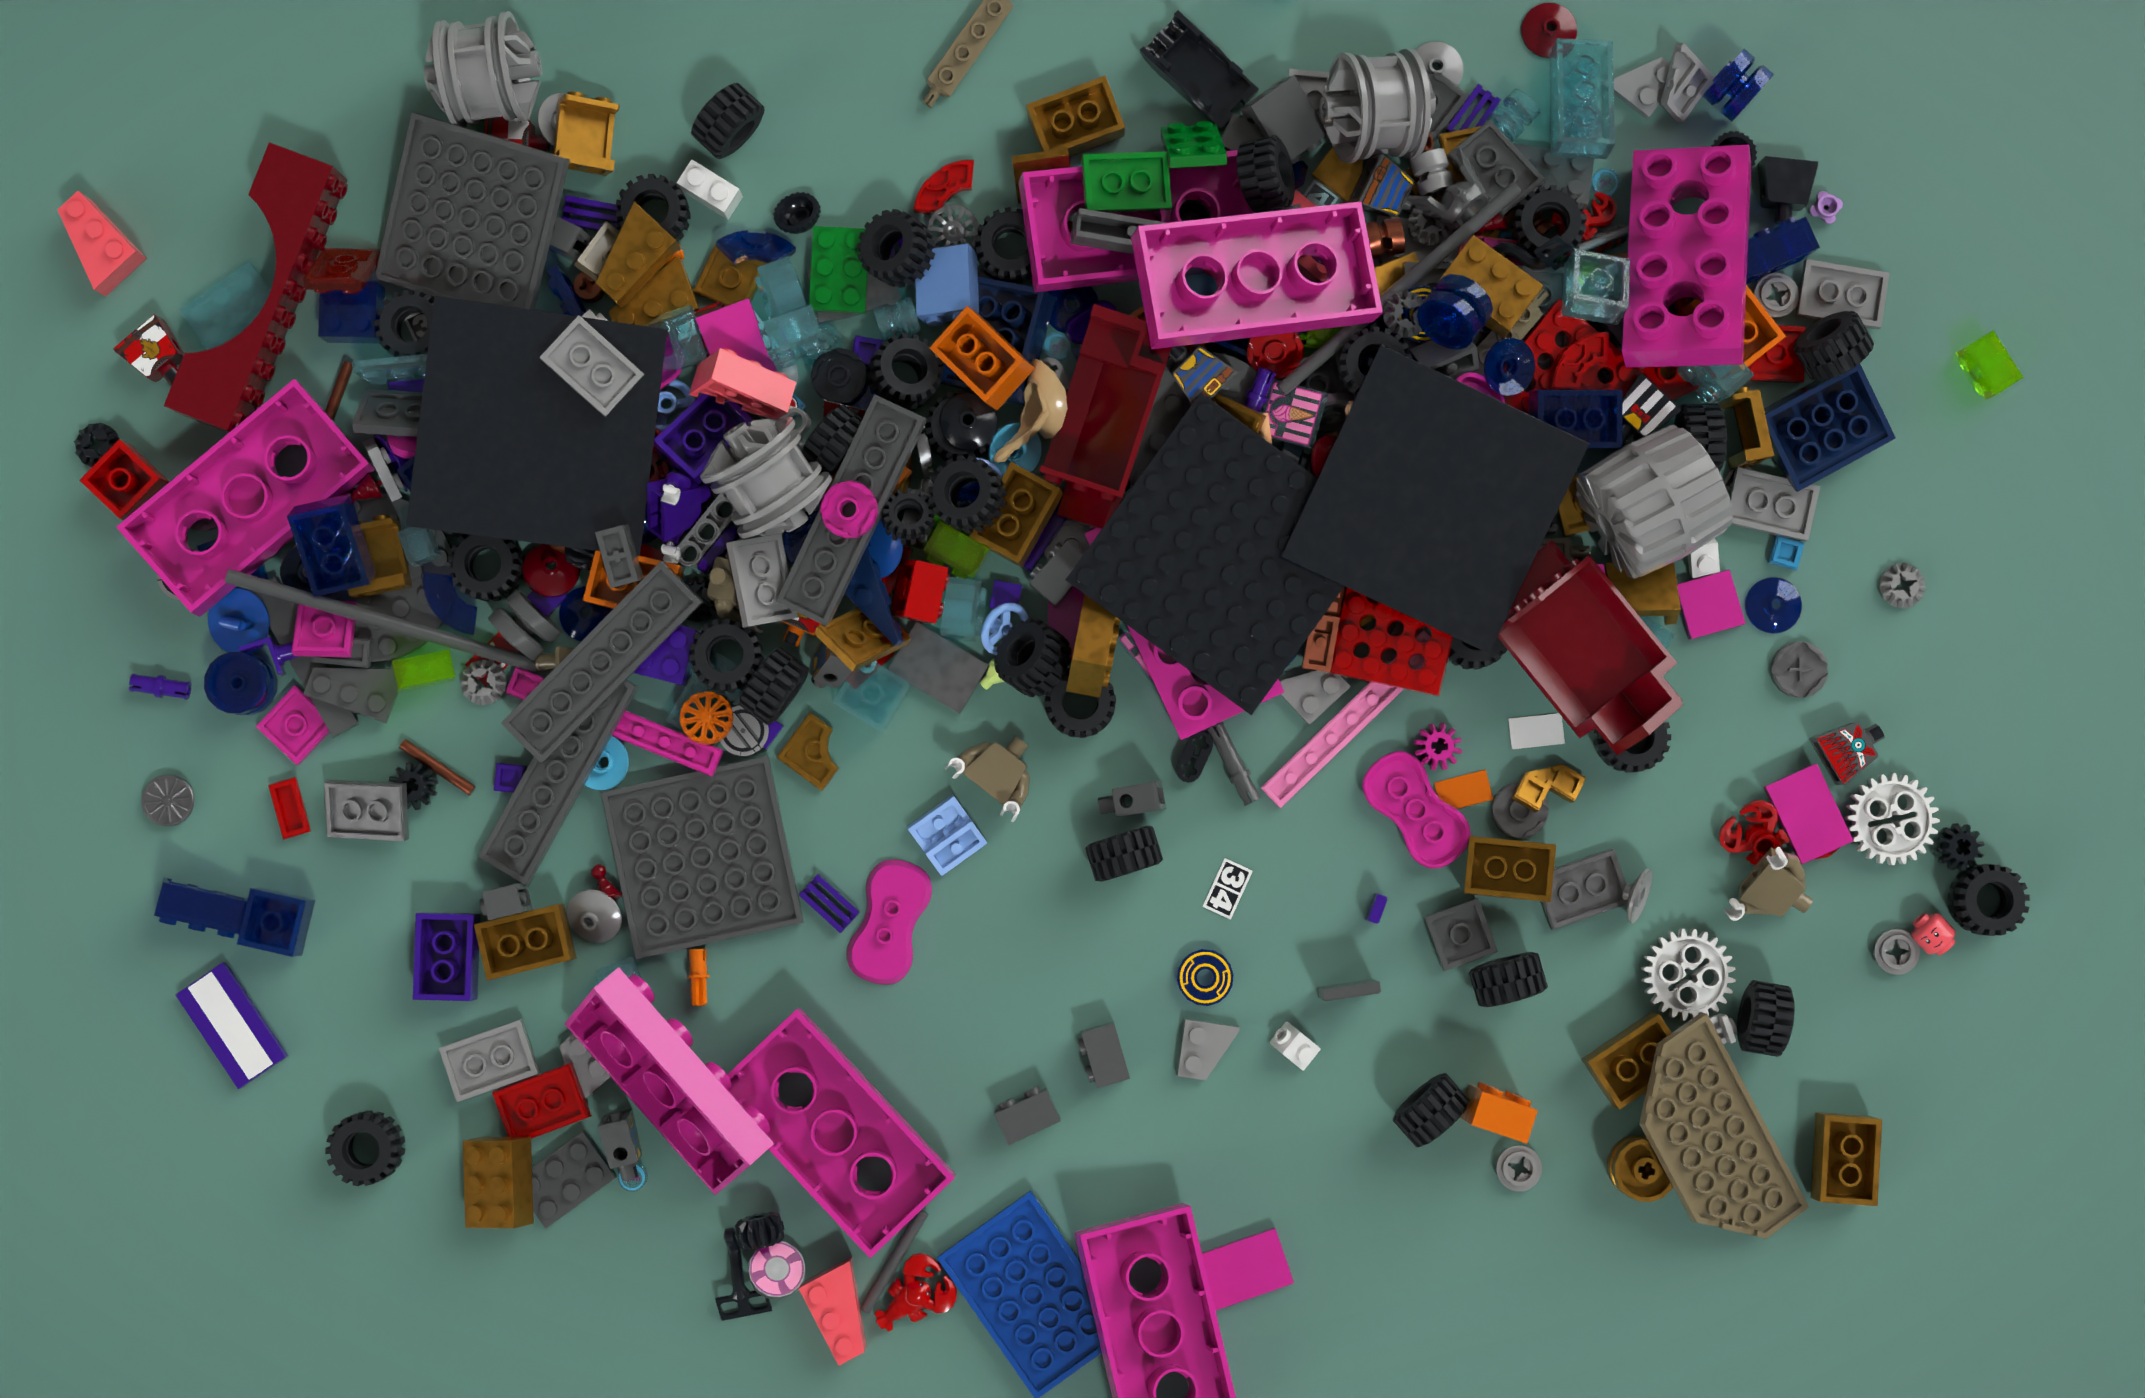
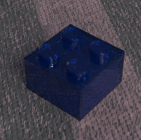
M320 280L318 337L327 343L380 344L382 341L376 337L375 333L379 331V328L374 326L375 320H380V316L376 314L378 308L382 310L385 308V305L382 303L385 300V288L377 281Z
M250 888L237 945L290 957L302 956L315 900L264 888Z

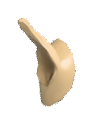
M1033 358L1031 362L1035 369L1028 376L1027 386L1023 392L1025 403L1020 414L1021 426L1016 435L994 455L993 459L995 462H1005L1010 457V454L1019 449L1021 445L1027 444L1029 439L1037 432L1044 439L1053 438L1063 426L1068 409L1066 390L1055 372L1038 359Z

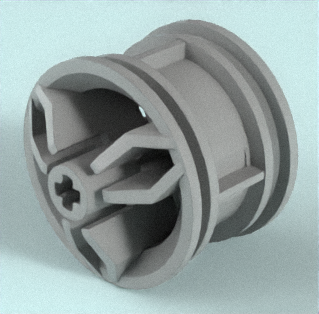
M510 11L501 12L499 18L490 16L487 17L485 23L466 26L460 21L451 22L450 25L445 20L436 21L426 55V62L434 61V64L424 66V79L428 91H431V95L441 111L447 114L450 123L466 128L468 124L478 125L481 119L501 116L505 120H514L517 117L520 121H528L531 117L540 86V80L531 81V78L542 76V63L539 52L535 50L534 44L525 31L519 29L513 14Z
M1402 49L1399 52L1388 53L1385 57L1368 58L1365 55H1353L1351 53L1338 54L1331 65L1323 90L1326 96L1322 97L1320 101V116L1338 158L1344 163H1354L1358 159H1368L1371 155L1389 154L1392 157L1402 156L1405 159L1417 158L1425 148L1432 124L1431 116L1436 109L1435 94L1419 54L1413 49Z
M785 417L777 421L771 419L755 420L749 422L748 426L743 422L733 427L723 436L731 448L729 449L723 440L720 441L700 475L703 483L713 482L710 488L714 494L724 492L736 511L731 519L735 525H740L737 529L740 538L744 539L755 535H776L783 533L785 530L791 532L797 529L809 519L802 508H805L809 515L812 514L832 481L829 472H821L822 467L819 462L813 461L808 463L798 448L797 443L800 441L801 435L797 430L791 431L796 425L792 417Z

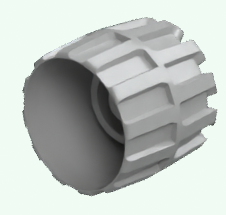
M1675 425L1665 427L1627 444L1579 474L1576 481L1579 507L1586 512L1584 520L1589 531L1599 532L1601 538L1597 541V545L1604 555L1611 552L1613 566L1620 572L1624 569L1629 578L1642 577L1691 554L1724 533L1732 523L1733 516L1730 497L1718 468L1702 444L1690 432Z

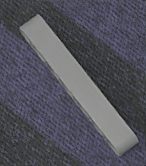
M790 408L788 413L779 419L793 417L797 414L803 417L802 426L791 430H797L800 433L801 441L811 427V419L803 410ZM724 492L717 496L678 545L680 548L679 562L682 565L697 567L725 530L734 525L731 517L736 510L733 505L730 516L723 518L720 514V508L724 503L729 502L731 504ZM711 524L715 529V534L711 539L706 540L703 537L702 531L706 525ZM693 546L697 550V557L695 560L688 562L685 558V552L689 547Z

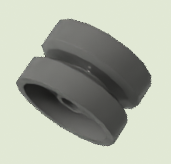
M515 589L506 598L507 605L514 612L515 616L506 609L498 607L488 619L507 642L534 661L544 651L542 643L534 635L537 634L544 641L552 643L562 632L534 603L519 590Z

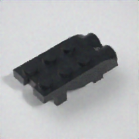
M1179 10L1174 13L1171 22L1157 33L1152 42L1146 48L1143 46L1140 49L1141 55L1150 67L1209 122L1217 124L1220 132L1229 123L1233 115L1232 111L1240 102L1246 105L1259 91V88L1243 74V70L1234 61L1231 62L1221 49Z

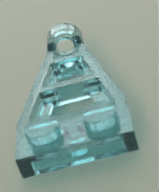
M690 305L664 313L645 325L647 327L668 329L667 332L670 337L673 354L669 357H664L663 371L685 369L697 365L707 358L695 319V313Z

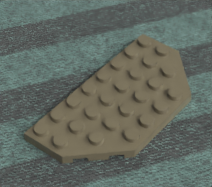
M1698 1014L1658 1042L1639 1124L1690 1220L1767 1239L1808 1209L1809 1206L1708 1014Z

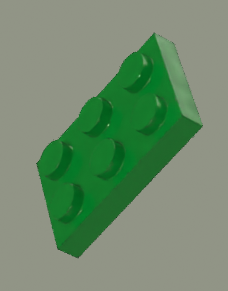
M1202 121L1190 126H1184L1182 123H1171L1168 127H1161V140L1164 150L1168 151L1170 168L1227 165V153L1217 124Z
M1168 151L1082 155L1085 209L1106 213L1171 210Z
M813 226L809 296L810 312L866 314L868 272L861 266L863 263L859 261L857 256L861 253L857 250V244L861 243L859 235L860 232L864 233L866 228Z

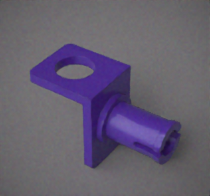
M271 637L238 647L239 652L246 653L268 645L277 673L281 676L286 675L283 666L285 665L284 662L301 657L292 654L293 641L278 646Z

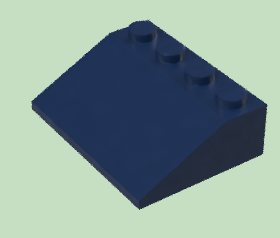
M978 277L979 315L1027 361L1031 363L1033 358L1039 360L1056 298L1048 291L1034 292V287ZM944 363L943 375L940 378L942 380L941 384L974 392ZM1028 377L1005 402L1024 405L1023 392L1027 386Z
M1861 364L1840 376L1814 381L1764 408L1774 452L1773 459L1796 492L1896 439Z

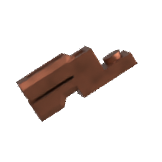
M1345 586L1306 639L1302 668L1325 672L1331 671Z

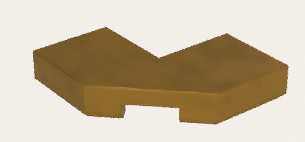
M1564 764L1526 772L1522 775L1511 799L1535 813L1539 811L1548 791L1553 792L1569 803H1573L1586 777Z

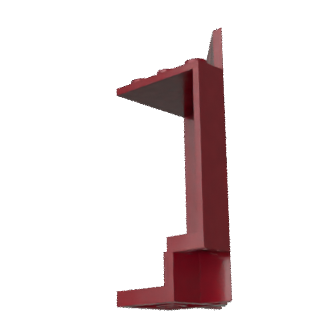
M1096 304L1093 305L1090 322L1079 352L1080 355L1066 394L1068 409L1063 426L1052 438L1044 465H1041L1039 471L1044 475L1043 479L1056 485H1061L1062 481L1067 482L1057 515L1102 529L1121 503L1172 347L1151 349L1145 320Z
M1552 540L1541 548L1535 556L1497 637L1579 738L1596 729L1616 755H1619L1649 736L1683 705L1681 703L1683 700L1663 677L1677 662L1590 555L1581 562L1577 558L1570 562Z

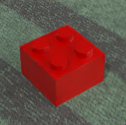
M120 439L79 480L121 520H125L170 482L131 444Z
M901 560L890 608L892 616L920 623L936 624L937 619H940L943 613L944 604L941 602L943 591L947 590L950 576L947 574L948 567L919 560Z

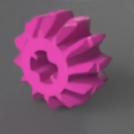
M1433 723L1428 724L1429 733L1423 729L1418 732L1424 740H1414L1415 745L1422 746V749L1414 752L1415 756L1425 755L1420 761L1422 765L1427 764L1431 760L1430 770H1436L1438 761L1442 770L1448 769L1446 759L1450 763L1456 764L1457 759L1452 753H1462V749L1454 747V744L1462 741L1461 738H1451L1456 731L1454 728L1449 729L1445 733V723L1439 724L1438 731ZM1439 739L1442 741L1440 745L1444 744V750L1438 751L1436 754L1434 753L1436 749H1432L1431 744Z

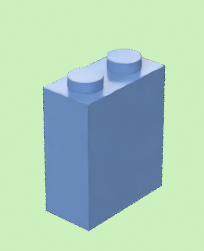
M968 243L932 249L935 256L934 259H930L929 264L931 267L929 271L925 269L923 272L925 276L921 280L915 279L917 317L926 325L936 327L943 325V322L954 321L966 306H969L979 314L976 251Z

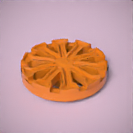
M704 691L692 695L684 702L680 711V725L683 732L690 740L698 744L709 745L721 741L729 734L733 726L734 715L729 702L722 695L712 691ZM701 698H706L705 707L700 702ZM712 699H717L718 701L711 707ZM692 703H695L699 710H696L689 706ZM721 706H726V710L718 711ZM689 713L694 715V717L685 718V714ZM728 717V721L724 722L719 720V718ZM696 723L691 729H687V725ZM715 727H722L724 731L720 733ZM702 729L701 736L696 737L695 734ZM709 730H711L713 734V737L711 739L707 738V733Z

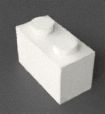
M692 159L677 181V185L682 192L729 220L743 198L739 188Z

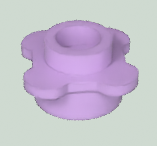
M1821 191L1817 194L1815 205L1810 207V214L1813 217L1818 216L1824 219L1826 224H1832L1836 220L1835 215L1843 207V203L1836 196L1828 194L1826 191ZM1825 205H1827V206L1829 207L1828 210H1825V209H1824V206H1825Z

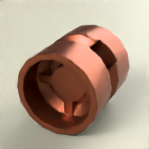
M1399 217L1383 219L1380 225L1375 221L1366 223L1372 259L1381 258L1383 253H1386L1388 256L1405 253L1404 231Z

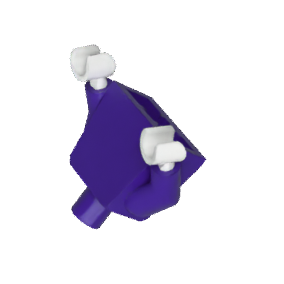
M669 472L666 479L647 484V529L664 541V544L661 546V551L664 554L663 561L674 564L678 563L680 559V548L677 547L679 537L701 518V503L711 499V492L706 485L698 486L688 476L675 472Z

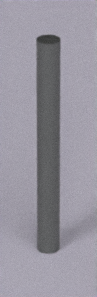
M921 1210L914 1216L860 1307L862 1311L870 1314L928 1217L929 1214Z

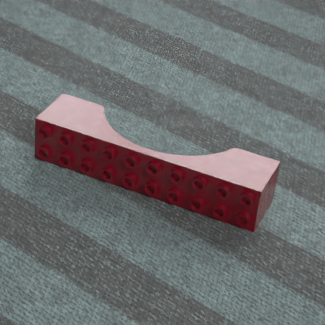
M269 142L248 195L264 213L274 238L276 270L270 294L256 318L237 336L209 350L184 353L164 407L182 416L229 433L255 412L257 407L262 405L265 398L264 389L266 383L271 381L275 373L274 363L276 358L284 351L286 333L295 323V311L298 303H302L305 298V286L308 278L312 277L317 267L315 260L319 251H322L326 245V233L329 225H333L337 218L336 208L339 200L343 199L347 193V179L333 166Z

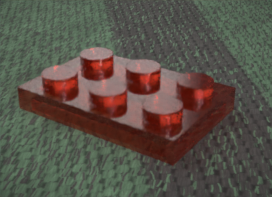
M324 248L303 278L304 290H314L316 293L343 290L347 294L362 291L377 267L380 249Z

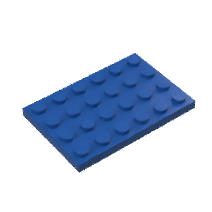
M1031 1190L937 1256L940 1264L1034 1398H1040L1102 1353L1081 1261Z

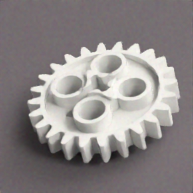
M1896 773L1889 774L1888 780L1884 774L1878 775L1877 782L1873 778L1867 779L1868 787L1864 785L1858 786L1861 795L1851 794L1850 797L1855 801V805H1846V808L1853 812L1852 815L1844 817L1845 820L1852 821V825L1847 827L1849 831H1854L1855 833L1852 837V842H1860L1856 850L1862 852L1867 849L1865 858L1872 859L1876 855V863L1883 864L1886 859L1888 865H1895L1896 858L1899 864H1906V856L1910 860H1917L1915 851L1925 854L1926 849L1923 844L1933 845L1934 843L1928 837L1929 834H1938V831L1932 828V824L1940 822V819L1933 818L1932 813L1937 812L1939 809L1929 806L1935 798L1924 797L1928 788L1916 789L1918 780H1912L1908 783L1907 775H1901L1899 780ZM1900 795H1903L1907 800V806L1904 810L1900 809L1897 804ZM1873 801L1877 802L1880 807L1877 816H1873L1870 812V805ZM1916 813V816L1912 818L1896 820L1892 823H1883L1873 827L1868 826V823L1871 821L1890 818L1892 815ZM1908 822L1914 827V833L1911 837L1906 836L1904 832V827ZM1880 829H1883L1887 834L1886 841L1883 844L1877 840V832Z
M1681 928L1678 931L1677 937L1673 932L1669 931L1668 941L1662 937L1657 938L1660 944L1659 948L1650 945L1649 948L1654 953L1653 957L1644 956L1650 962L1649 966L1641 967V970L1648 972V976L1642 978L1641 981L1650 983V987L1645 989L1644 992L1647 994L1654 993L1650 1002L1652 1004L1661 1002L1658 1009L1660 1012L1670 1008L1669 1017L1674 1018L1678 1012L1680 1020L1686 1021L1688 1013L1691 1019L1697 1016L1699 1012L1707 1013L1709 1016V1008L1714 1012L1719 1011L1717 1002L1727 1003L1726 999L1722 996L1724 993H1733L1727 987V983L1736 981L1728 977V973L1733 972L1735 967H1730L1726 964L1732 959V956L1722 955L1727 948L1726 946L1715 947L1718 941L1717 937H1712L1707 941L1708 932L1702 931L1699 937H1697V930L1691 928L1687 936L1685 929ZM1689 947H1693L1696 951V958L1692 962H1688L1685 958V951ZM1705 958L1708 959L1704 966L1697 968ZM1670 964L1674 968V975L1666 980L1663 977L1662 971L1666 965ZM1685 969L1694 970L1690 974L1691 980L1683 979L1672 991L1668 990L1671 984L1678 982L1686 976ZM1710 969L1714 974V979L1711 984L1706 985L1703 982L1702 976L1706 970ZM1685 987H1689L1692 992V996L1687 1002H1683L1680 998V992Z

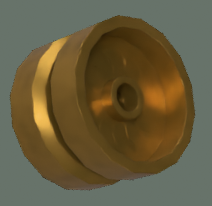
M1630 1135L1622 1138L1612 1147L1607 1158V1172L1611 1182L1620 1192L1637 1201L1653 1202L1663 1198L1672 1190L1673 1186L1645 1135ZM1639 1166H1645L1642 1172L1638 1171Z

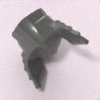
M1461 148L1457 149L1459 168L1465 180L1449 185L1445 189L1441 203L1431 196L1409 195L1407 198L1409 202L1415 204V208L1422 210L1424 214L1430 215L1442 223H1449L1455 229L1460 228L1491 201L1473 166H1471L1470 160L1465 157Z

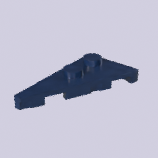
M869 542L845 594L894 646H898L904 642L899 622H894L889 609V605L892 603L885 583L881 580L878 564H873L868 550V547L871 546Z

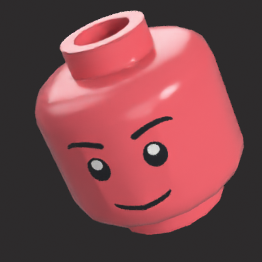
M1923 913L1914 920L1913 925L1915 928L1911 934L1912 938L1927 954L1942 955L1955 944L1954 936L1956 931L1941 914L1933 913L1927 915Z

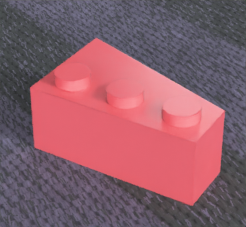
M77 191L57 209L93 289L105 297L147 259L100 208L80 191Z
M720 348L697 365L689 395L698 397L699 392L716 397V403L724 405L725 400L743 405L741 409L743 411L777 420L788 413L796 382L788 379L784 373L770 371L762 367V364L757 361L746 360L737 356V353L730 349Z
M852 1256L804 1281L798 1288L838 1366L864 1353L867 1346Z

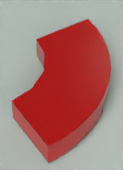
M974 160L953 162L935 172L920 188L914 203V213L934 214L939 208L945 206L951 196L961 191L972 190Z
M1609 332L1584 336L1568 346L1554 365L1549 388L1580 389L1582 377L1586 371L1598 362L1608 361Z

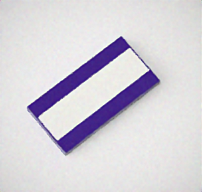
M226 962L221 963L175 994L237 1089H241L288 1057Z

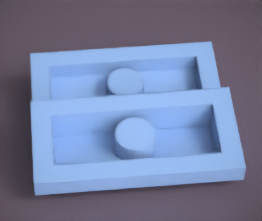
M953 794L907 826L909 832L941 876L987 844V841Z

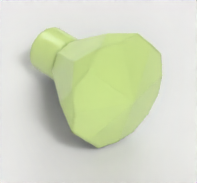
M995 659L990 661L986 676L980 681L981 686L986 690L993 684L1005 682L999 678L995 670L997 665L994 663Z

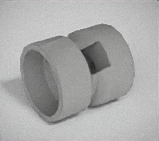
M1443 148L1429 150L1421 153L1417 158L1410 159L1409 162L1413 175L1419 178L1416 184L1420 196L1435 198L1444 195L1445 189L1449 185L1455 184L1452 172L1446 170L1449 163Z

